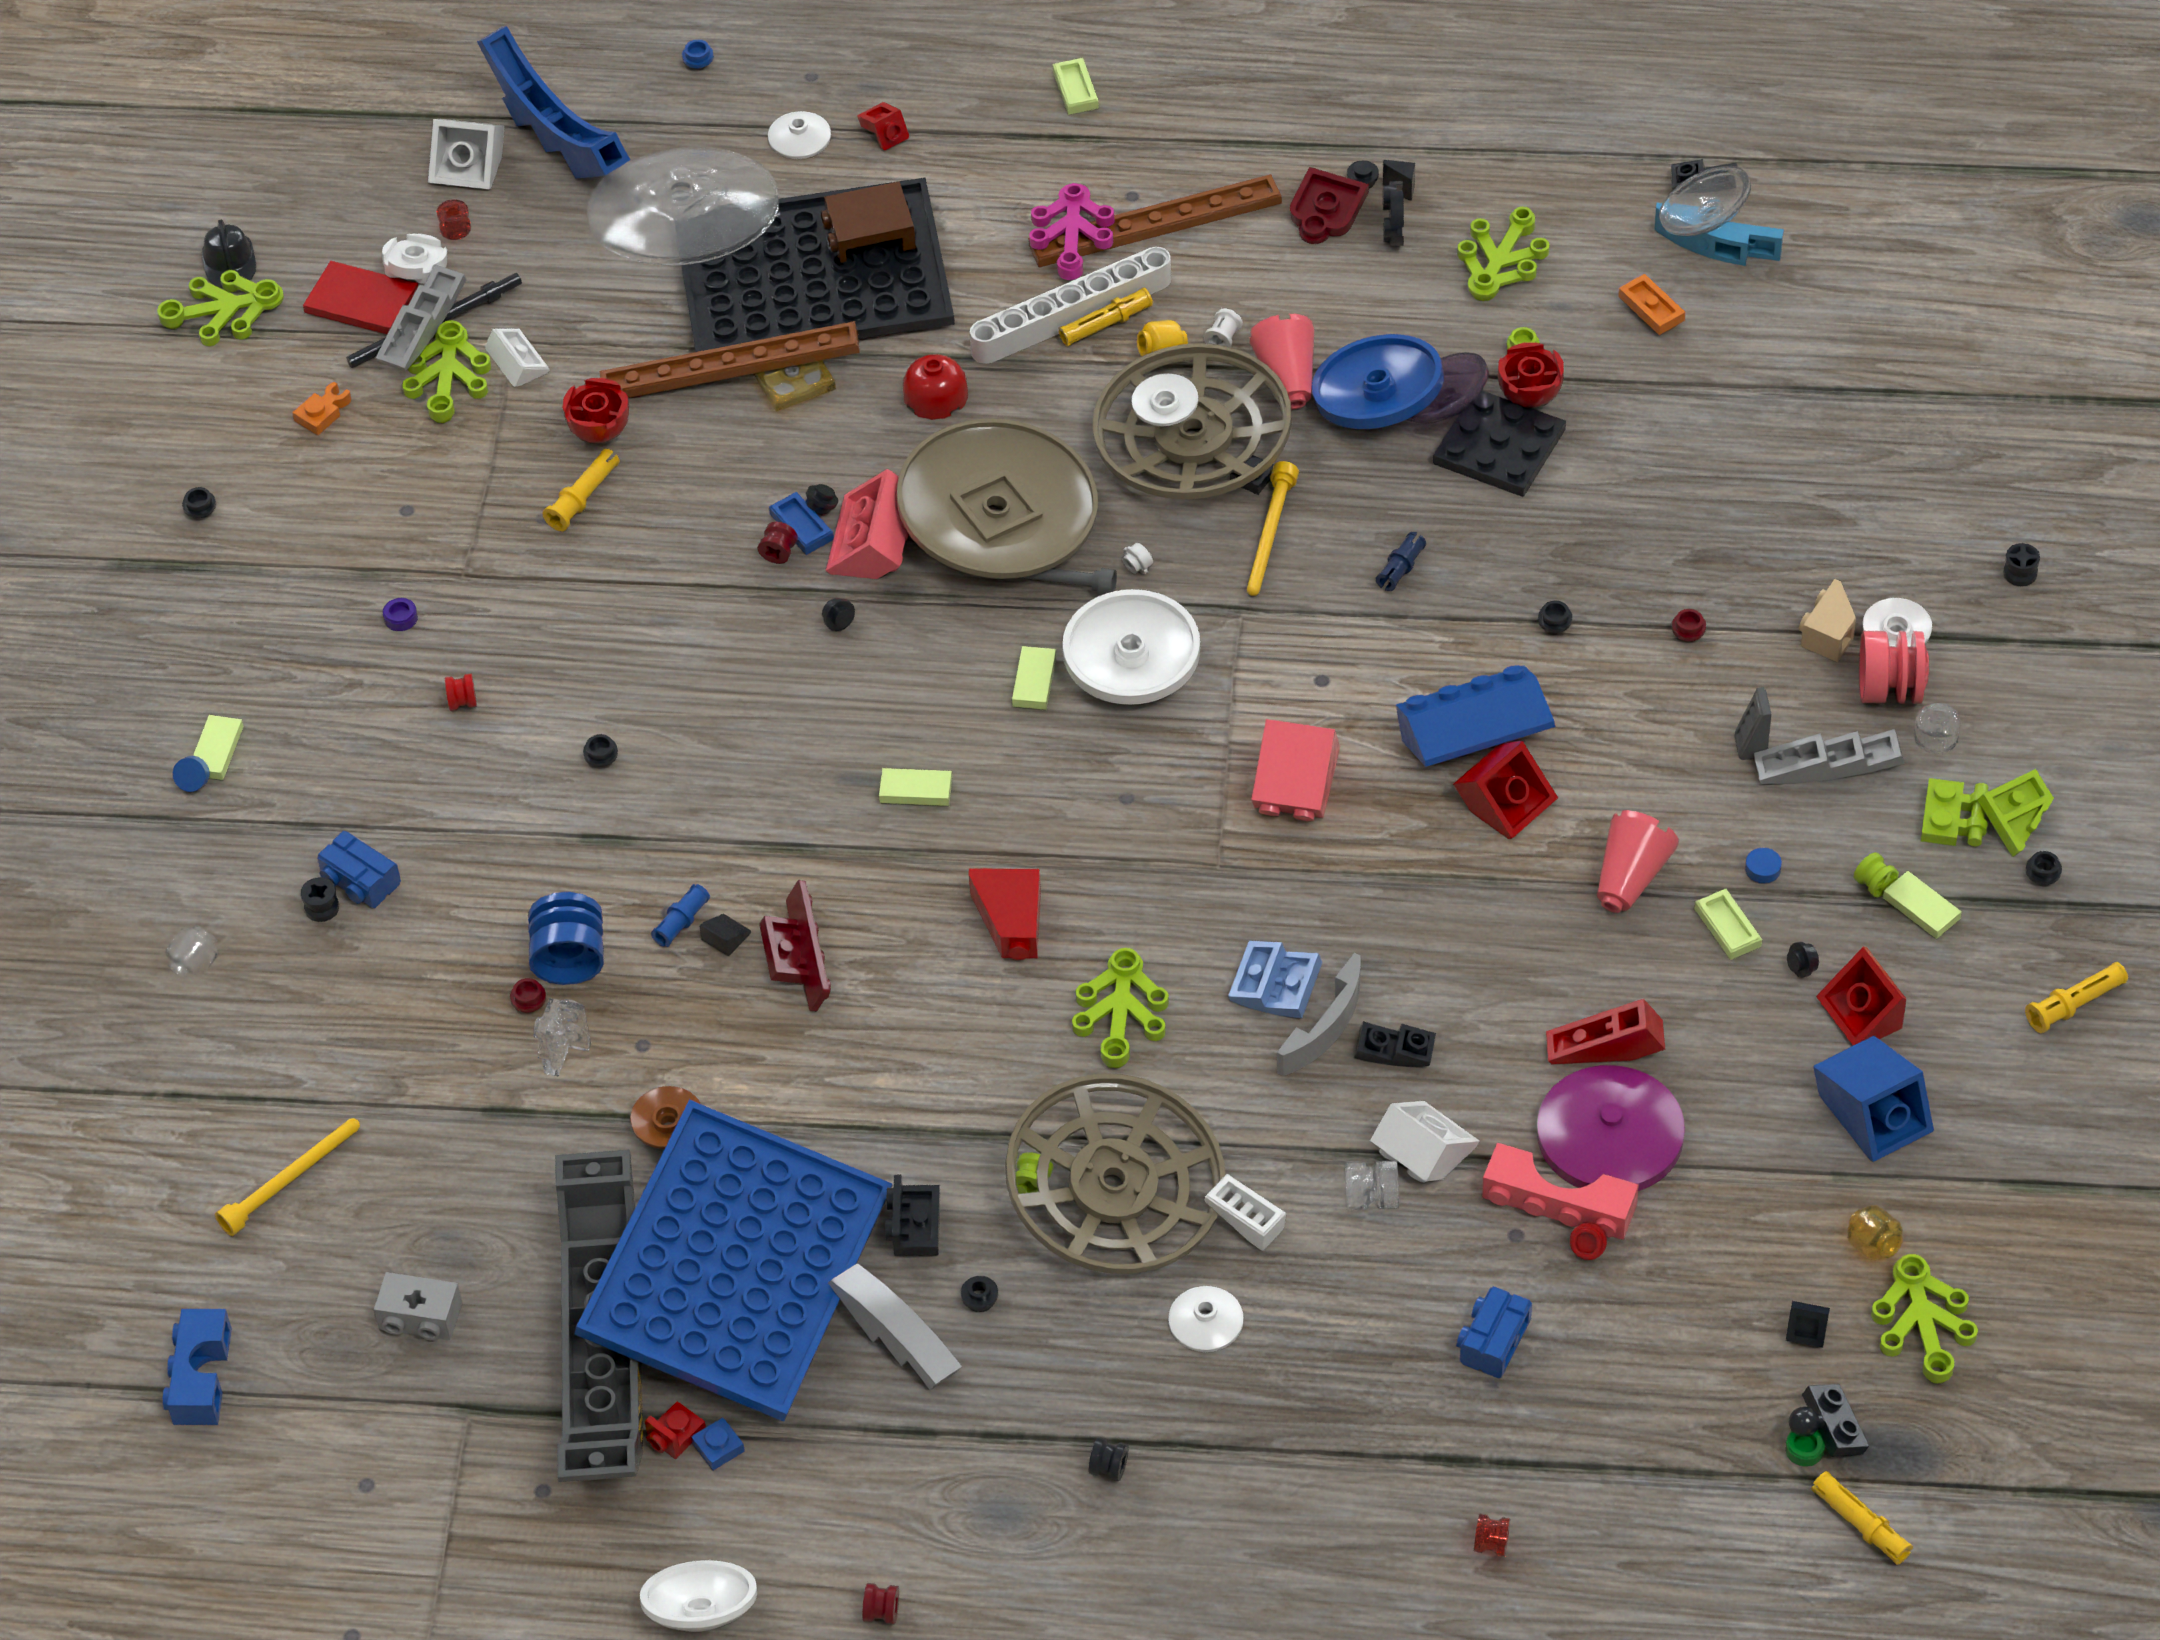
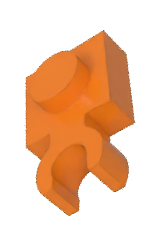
M336 382L330 383L322 397L314 393L292 412L294 421L314 434L320 435L340 417L339 408L349 405L352 400L350 391L346 389L342 394L337 395L339 393L338 384Z

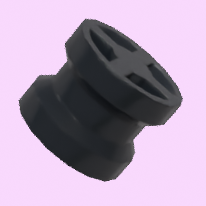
M2018 543L2012 545L2006 553V563L2003 570L2004 578L2012 585L2028 586L2037 578V567L2040 562L2039 551L2030 544Z
M318 877L310 879L303 884L301 899L304 903V911L309 919L316 922H325L337 915L339 901L332 881L327 878Z
M1098 1437L1090 1456L1089 1474L1095 1476L1101 1473L1109 1475L1111 1480L1119 1482L1126 1467L1129 1445L1121 1442L1117 1445L1109 1444L1105 1438Z

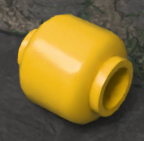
M1173 320L1148 322L1137 335V348L1141 356L1163 348L1188 344L1186 332L1181 330L1179 324Z

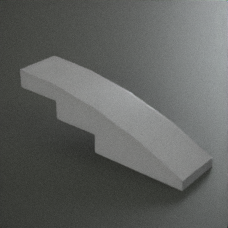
M435 265L425 285L419 284L409 305L401 307L376 356V361L406 371L422 353L449 313L466 282L465 275Z
M1895 729L1862 739L1858 731L1826 741H1824L1820 733L1754 753L1761 784H1789L1833 780L1905 764Z
M858 1263L828 1283L871 1341L875 1342L880 1338L901 1366L909 1362L929 1390L955 1374L962 1367L924 1321L892 1290Z

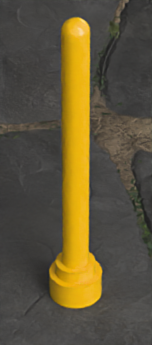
M1279 461L1273 465L1270 480L1274 490L1247 585V593L1250 596H1256L1260 592L1287 491L1296 485L1299 469L1287 461Z
M355 1118L347 1120L241 1203L235 1202L232 1205L226 1204L215 1213V1218L221 1228L230 1236L237 1234L245 1227V1222L249 1219L248 1215L357 1132L360 1128L359 1121Z

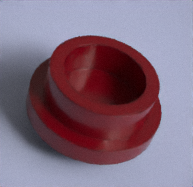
M1684 609L1674 617L1672 632L1681 640L1695 641L1705 634L1706 621L1697 610Z
M521 979L515 983L511 990V1004L520 1012H534L540 1009L546 1001L545 989L535 979Z

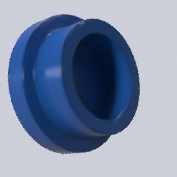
M703 40L688 42L682 52L683 62L691 68H703L709 65L714 57L712 48Z

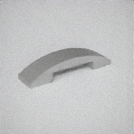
M1354 953L1335 977L1336 999L1313 1029L1307 1033L1296 1027L1277 1051L1278 1074L1285 1076L1310 1064L1328 1050L1345 1030L1353 1016L1359 998L1360 955Z

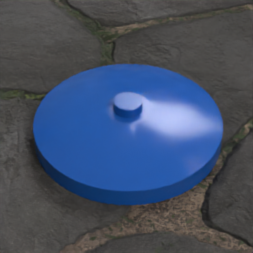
M1401 334L1377 335L1352 342L1331 354L1319 366L1313 377L1312 393L1318 411L1330 422L1353 429H1374L1402 422L1424 410L1439 394L1444 382V371L1438 352L1426 341Z

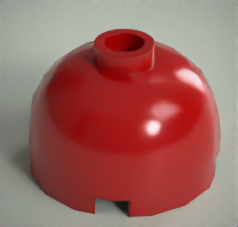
M1524 342L1514 345L1507 350V355L1500 358L1498 362V382L1501 391L1510 402L1518 404L1523 408H1538L1547 405L1558 395L1562 387L1564 362L1559 353L1554 349L1553 353L1545 350L1544 344Z
M930 354L916 359L908 367L903 378L904 403L907 407L909 405V407L914 409V414L921 418L935 420L950 417L951 411L956 410L958 407L961 410L968 399L965 372L955 360L945 355Z
M589 378L584 380L585 385L579 386L576 389L575 385L569 388L563 397L562 408L566 423L573 434L588 443H605L621 434L628 423L629 400L626 392L621 390V386L616 381L606 378Z

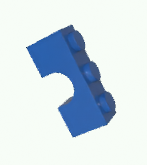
M181 1309L180 1321L173 1325L172 1340L176 1348L175 1354L170 1355L168 1358L167 1369L168 1376L171 1378L170 1387H165L163 1391L164 1410H169L173 1425H218L223 1392L217 1373L198 1372V1369L207 1362L227 1361L232 1327L226 1309Z

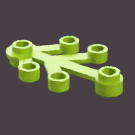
M1518 207L1510 214L1509 230L1498 248H1496L1489 235L1490 224L1487 220L1478 218L1471 222L1470 235L1478 241L1489 262L1485 270L1476 258L1477 245L1475 242L1463 240L1458 244L1457 256L1461 261H1464L1471 274V277L1468 279V290L1476 300L1489 301L1496 296L1501 286L1522 280H1533L1537 274V265L1532 259H1545L1549 255L1550 244L1545 238H1535L1530 242V247L1512 252L1520 236L1530 235L1535 230V215L1528 207ZM1518 264L1516 270L1499 274L1502 268Z
M228 270L220 277L223 289L208 283L203 277H195L189 282L192 297L196 299L208 297L214 301L183 307L179 301L170 299L163 301L158 306L157 312L160 323L168 329L179 328L183 321L187 319L216 314L207 325L202 326L199 330L201 343L205 346H214L220 341L219 331L240 308L244 307L249 308L241 318L232 321L231 329L236 339L243 340L248 338L252 334L251 325L264 310L276 308L282 303L284 299L283 290L273 280L265 279L254 283L241 277L238 272ZM239 289L247 294L236 296L230 292H235Z
M454 320L445 321L438 327L435 334L436 340L427 345L408 368V371L411 374H415V376L406 378L402 383L404 395L407 398L416 399L423 394V386L439 376L437 394L431 396L427 401L429 416L437 423L450 421L455 413L451 397L453 375L468 387L469 395L472 398L481 399L488 394L487 381L482 377H477L474 373L479 375L488 373L491 370L490 357L488 354L478 351L467 341V330L461 323ZM457 351L471 361L474 373L456 359ZM442 352V358L427 367L426 361Z
M1130 948L1116 950L1109 958L1108 969L1089 983H1082L1076 988V1002L1078 1005L1091 1008L1085 1012L1075 1014L1072 1018L1073 1032L1077 1036L1086 1037L1094 1031V1023L1113 1011L1110 1037L1105 1038L1101 1043V1059L1104 1064L1114 1069L1123 1067L1130 1058L1129 1043L1125 1039L1128 1012L1144 1026V1035L1148 1040L1159 1041L1166 1034L1165 1021L1160 1017L1154 1016L1130 993V987L1132 982L1147 996L1148 1007L1155 1012L1164 1011L1168 1007V992L1164 988L1155 985L1142 972L1143 960L1135 950ZM1116 982L1115 991L1096 1004L1097 993ZM1084 993L1092 994L1090 997L1081 996ZM1156 997L1163 998L1162 1001L1158 1002L1153 999ZM1081 1022L1088 1023V1025L1084 1027H1081L1078 1024ZM1154 1026L1160 1028L1157 1031L1150 1030V1028Z
M1907 1254L1894 1264V1284L1883 1298L1876 1300L1872 1306L1871 1317L1873 1321L1880 1325H1887L1894 1318L1896 1304L1907 1292H1909L1911 1299L1910 1306L1893 1328L1882 1334L1880 1350L1889 1357L1899 1355L1902 1352L1905 1337L1917 1323L1926 1353L1922 1368L1923 1374L1933 1383H1943L1949 1380L1953 1374L1954 1358L1949 1352L1941 1349L1934 1322L1953 1332L1955 1341L1961 1346H1971L1976 1342L1978 1328L1974 1322L1962 1320L1953 1315L1962 1314L1967 1310L1968 1294L1962 1289H1954L1931 1276L1930 1267L1921 1256ZM1906 1273H1915L1917 1276H1909ZM1925 1290L1944 1299L1945 1307L1948 1311L1927 1300ZM1960 1299L1963 1303L1954 1304L1951 1300ZM1885 1309L1889 1313L1886 1315H1882L1878 1313L1877 1310ZM1967 1330L1971 1332L1972 1335L1964 1336L1960 1333V1331ZM1895 1341L1898 1345L1889 1346L1886 1342ZM1938 1367L1941 1368L1943 1371L1938 1372L1933 1370L1932 1368Z

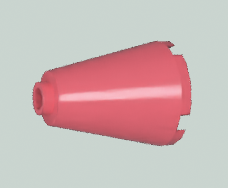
M1289 314L1290 319L1280 320L1279 315L1271 316L1252 327L1250 331L1251 337H1249L1250 345L1257 359L1268 365L1279 376L1287 390L1291 409H1299L1306 405V402L1311 399L1314 350V327L1312 320L1300 314Z
M1623 810L1620 816L1617 815V812L1613 815L1610 822L1597 897L1605 909L1619 913L1621 910L1626 911L1631 908L1676 851L1679 838L1672 829L1668 827L1667 831L1664 832L1657 827L1659 820L1636 811Z

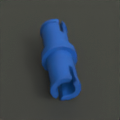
M693 884L678 903H673L667 909L668 915L651 932V936L657 944L662 947H669L683 928H689L694 922V915L710 899L708 891L699 884L695 886Z

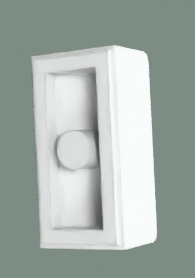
M492 329L485 349L514 387L521 386L549 372L550 369L520 329Z

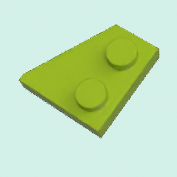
M2034 769L1984 793L1977 800L2011 856L2014 857L2025 848V842L2037 828L2042 814L2047 811L2054 797L2038 771Z

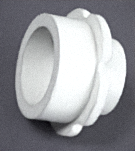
M1140 543L1124 548L1125 556L1122 560L1127 569L1134 574L1138 571L1146 574L1148 572L1147 568L1153 564L1152 556L1147 549Z

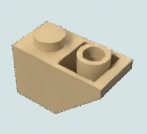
M1834 579L1827 590L1822 589L1820 591L1814 610L1811 613H1805L1799 626V631L1802 632L1801 647L1836 662L1840 660L1853 641L1856 616L1841 581Z

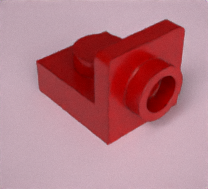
M885 102L857 115L861 127L876 134L879 146L883 150H887L909 138L901 110Z
M677 1401L658 1420L652 1416L645 1420L646 1439L657 1452L663 1453L665 1451L676 1460L692 1444L691 1436L706 1428V1424L703 1419Z

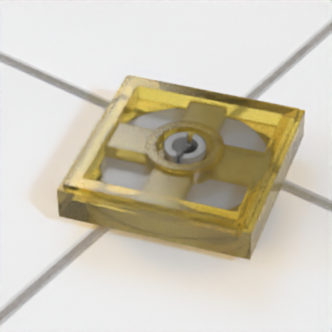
M822 360L753 373L776 412L836 389L835 380Z

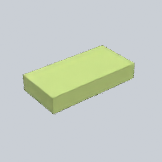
M1083 58L1053 64V73L1068 115L1099 109L1098 98Z
M1022 646L1012 697L1013 707L1047 710L1056 662V649Z
M214 715L208 716L193 756L200 757L206 762L210 772L209 778L224 779L244 727L242 719Z
M882 768L879 801L880 803L949 806L952 771Z
M1909 871L1884 890L1883 899L1936 939L1961 919L1962 911Z
M1727 889L1695 901V911L1730 960L1762 946V938Z

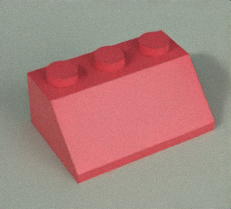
M889 469L884 470L844 495L826 572L829 574L879 579L889 572L896 571L901 565L904 544L909 533L901 521L896 498L899 476Z

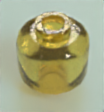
M1869 1205L1856 1211L1849 1220L1847 1228L1849 1243L1873 1261L1894 1256L1903 1243V1228L1900 1221L1877 1205Z

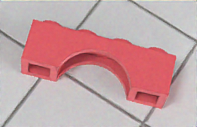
M1497 1143L1483 1176L1482 1198L1488 1199L1497 1205H1508L1525 1210L1533 1216H1545L1555 1219L1571 1227L1586 1222L1595 1223L1605 1231L1607 1237L1624 1240L1637 1206L1639 1184L1603 1174L1595 1182L1581 1188L1558 1187L1547 1182L1537 1172L1533 1162V1153Z

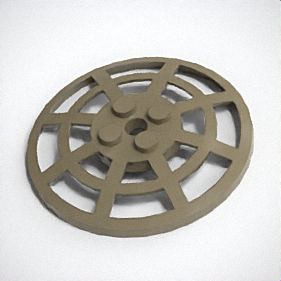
M1203 343L1182 344L1163 348L1146 354L1128 364L1105 386L1096 402L1093 414V435L1097 451L1104 464L1117 478L1147 494L1184 500L1221 495L1238 489L1258 478L1272 466L1282 453L1289 439L1292 426L1291 403L1287 390L1279 376L1268 365L1238 349ZM1193 361V374L1191 378L1187 379L1197 389L1198 405L1189 418L1170 426H1138L1136 424L1139 417L1132 408L1126 423L1106 419L1113 401L1130 383L1136 388L1141 382L1146 380L1142 375L1151 370L1177 362ZM1207 361H1218L1237 366L1250 372L1254 377L1242 389L1223 380L1206 378ZM1264 384L1277 399L1282 413V420L1262 424L1260 410L1251 397ZM1205 389L1220 391L1232 396V398L1222 405L1216 400L1204 397ZM1243 405L1251 417L1253 426L1233 428L1231 415ZM1190 428L1201 429L1199 432L1194 434L1186 432V430ZM1104 431L1124 435L1127 451L1134 463L1119 468L1113 462L1106 448ZM1281 432L1277 445L1262 462L1254 468L1244 463L1255 453L1262 436ZM1135 437L1154 439L1158 451L1143 458L1136 447ZM1251 438L1247 448L1237 459L1226 452L1232 440ZM1169 459L1183 464L1182 475L1168 473L1155 466ZM1216 460L1224 466V468L1211 473L1196 475L1198 464ZM1145 471L1161 480L1180 483L1179 489L1165 488L1146 483L1132 476ZM1232 472L1240 475L1222 484L1204 488H1193L1194 483L1216 480Z
M1093 1074L1060 1083L1041 1094L1027 1107L1016 1123L1009 1140L1005 1161V1174L1011 1203L1020 1220L1033 1237L1048 1250L1070 1263L1089 1270L1110 1274H1136L1153 1271L1176 1262L1189 1254L1205 1239L1215 1224L1218 1213L1210 1206L1208 1212L1186 1207L1190 1192L1188 1168L1208 1160L1212 1174V1186L1214 1188L1225 1176V1163L1219 1143L1210 1126L1197 1110L1179 1095L1162 1085L1139 1077L1123 1074ZM1120 1091L1147 1098V1101L1139 1117L1119 1112L1094 1113L1088 1092ZM1074 1097L1079 1117L1061 1126L1051 1135L1048 1141L1030 1129L1033 1122L1048 1108L1064 1099ZM1161 1105L1172 1111L1188 1125L1200 1141L1201 1147L1181 1154L1171 1138L1152 1124ZM1098 1125H1120L1132 1128V1131L1127 1141L1116 1138L1103 1139ZM1081 1129L1084 1130L1088 1145L1083 1147L1076 1157L1058 1148L1067 1137ZM1147 1135L1159 1144L1170 1159L1154 1164L1148 1154L1140 1148L1145 1136ZM1022 1141L1041 1154L1037 1166V1188L1039 1192L1023 1194L1018 1192L1015 1167L1018 1150ZM1050 1160L1070 1171L1069 1187L1049 1190L1047 1174ZM1176 1173L1178 1179L1176 1203L1155 1196L1159 1178ZM1111 1174L1116 1175L1122 1180L1123 1184L1119 1187L1109 1186L1104 1181V1177ZM1074 1201L1087 1214L1081 1227L1078 1228L1068 1221L1056 1207V1204ZM1044 1206L1055 1223L1074 1237L1068 1249L1054 1242L1040 1230L1027 1214L1025 1208ZM1148 1209L1168 1216L1159 1227L1144 1235L1136 1221V1218L1140 1217ZM1179 1220L1200 1226L1195 1235L1181 1248L1159 1259H1156L1148 1245L1165 1236ZM1101 1221L1121 1223L1128 1239H1106L1094 1236L1093 1234ZM1088 1244L1110 1250L1134 1249L1141 1263L1112 1264L1092 1260L1081 1255Z

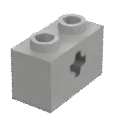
M386 1272L374 1307L378 1328L395 1335L406 1333L419 1335L427 1340H451L462 1306L458 1283Z

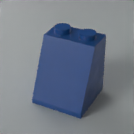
M1872 1036L1813 1066L1819 1096L1872 1162L1934 1131L1923 1071L1876 1036Z

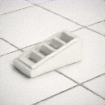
M1226 1174L1205 1196L1204 1201L1250 1243L1262 1251L1284 1228L1286 1218L1284 1211L1229 1174ZM1231 1191L1234 1196L1228 1202L1222 1200ZM1242 1201L1245 1205L1238 1211L1235 1208ZM1252 1212L1257 1214L1253 1219L1248 1217Z

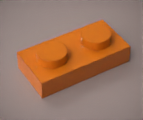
M1646 274L1619 288L1618 297L1658 335L1685 321L1686 312Z

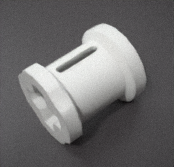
M1224 308L1216 312L1212 328L1207 329L1203 337L1206 344L1231 347V338L1234 333L1241 329L1243 325L1241 317L1233 310Z

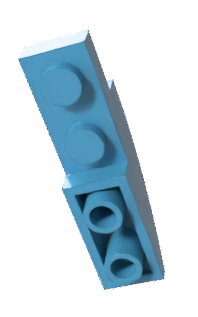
M1657 203L1654 230L1685 249L1711 259L1746 266L1747 257L1780 261L1784 229L1720 221L1721 211L1665 203Z

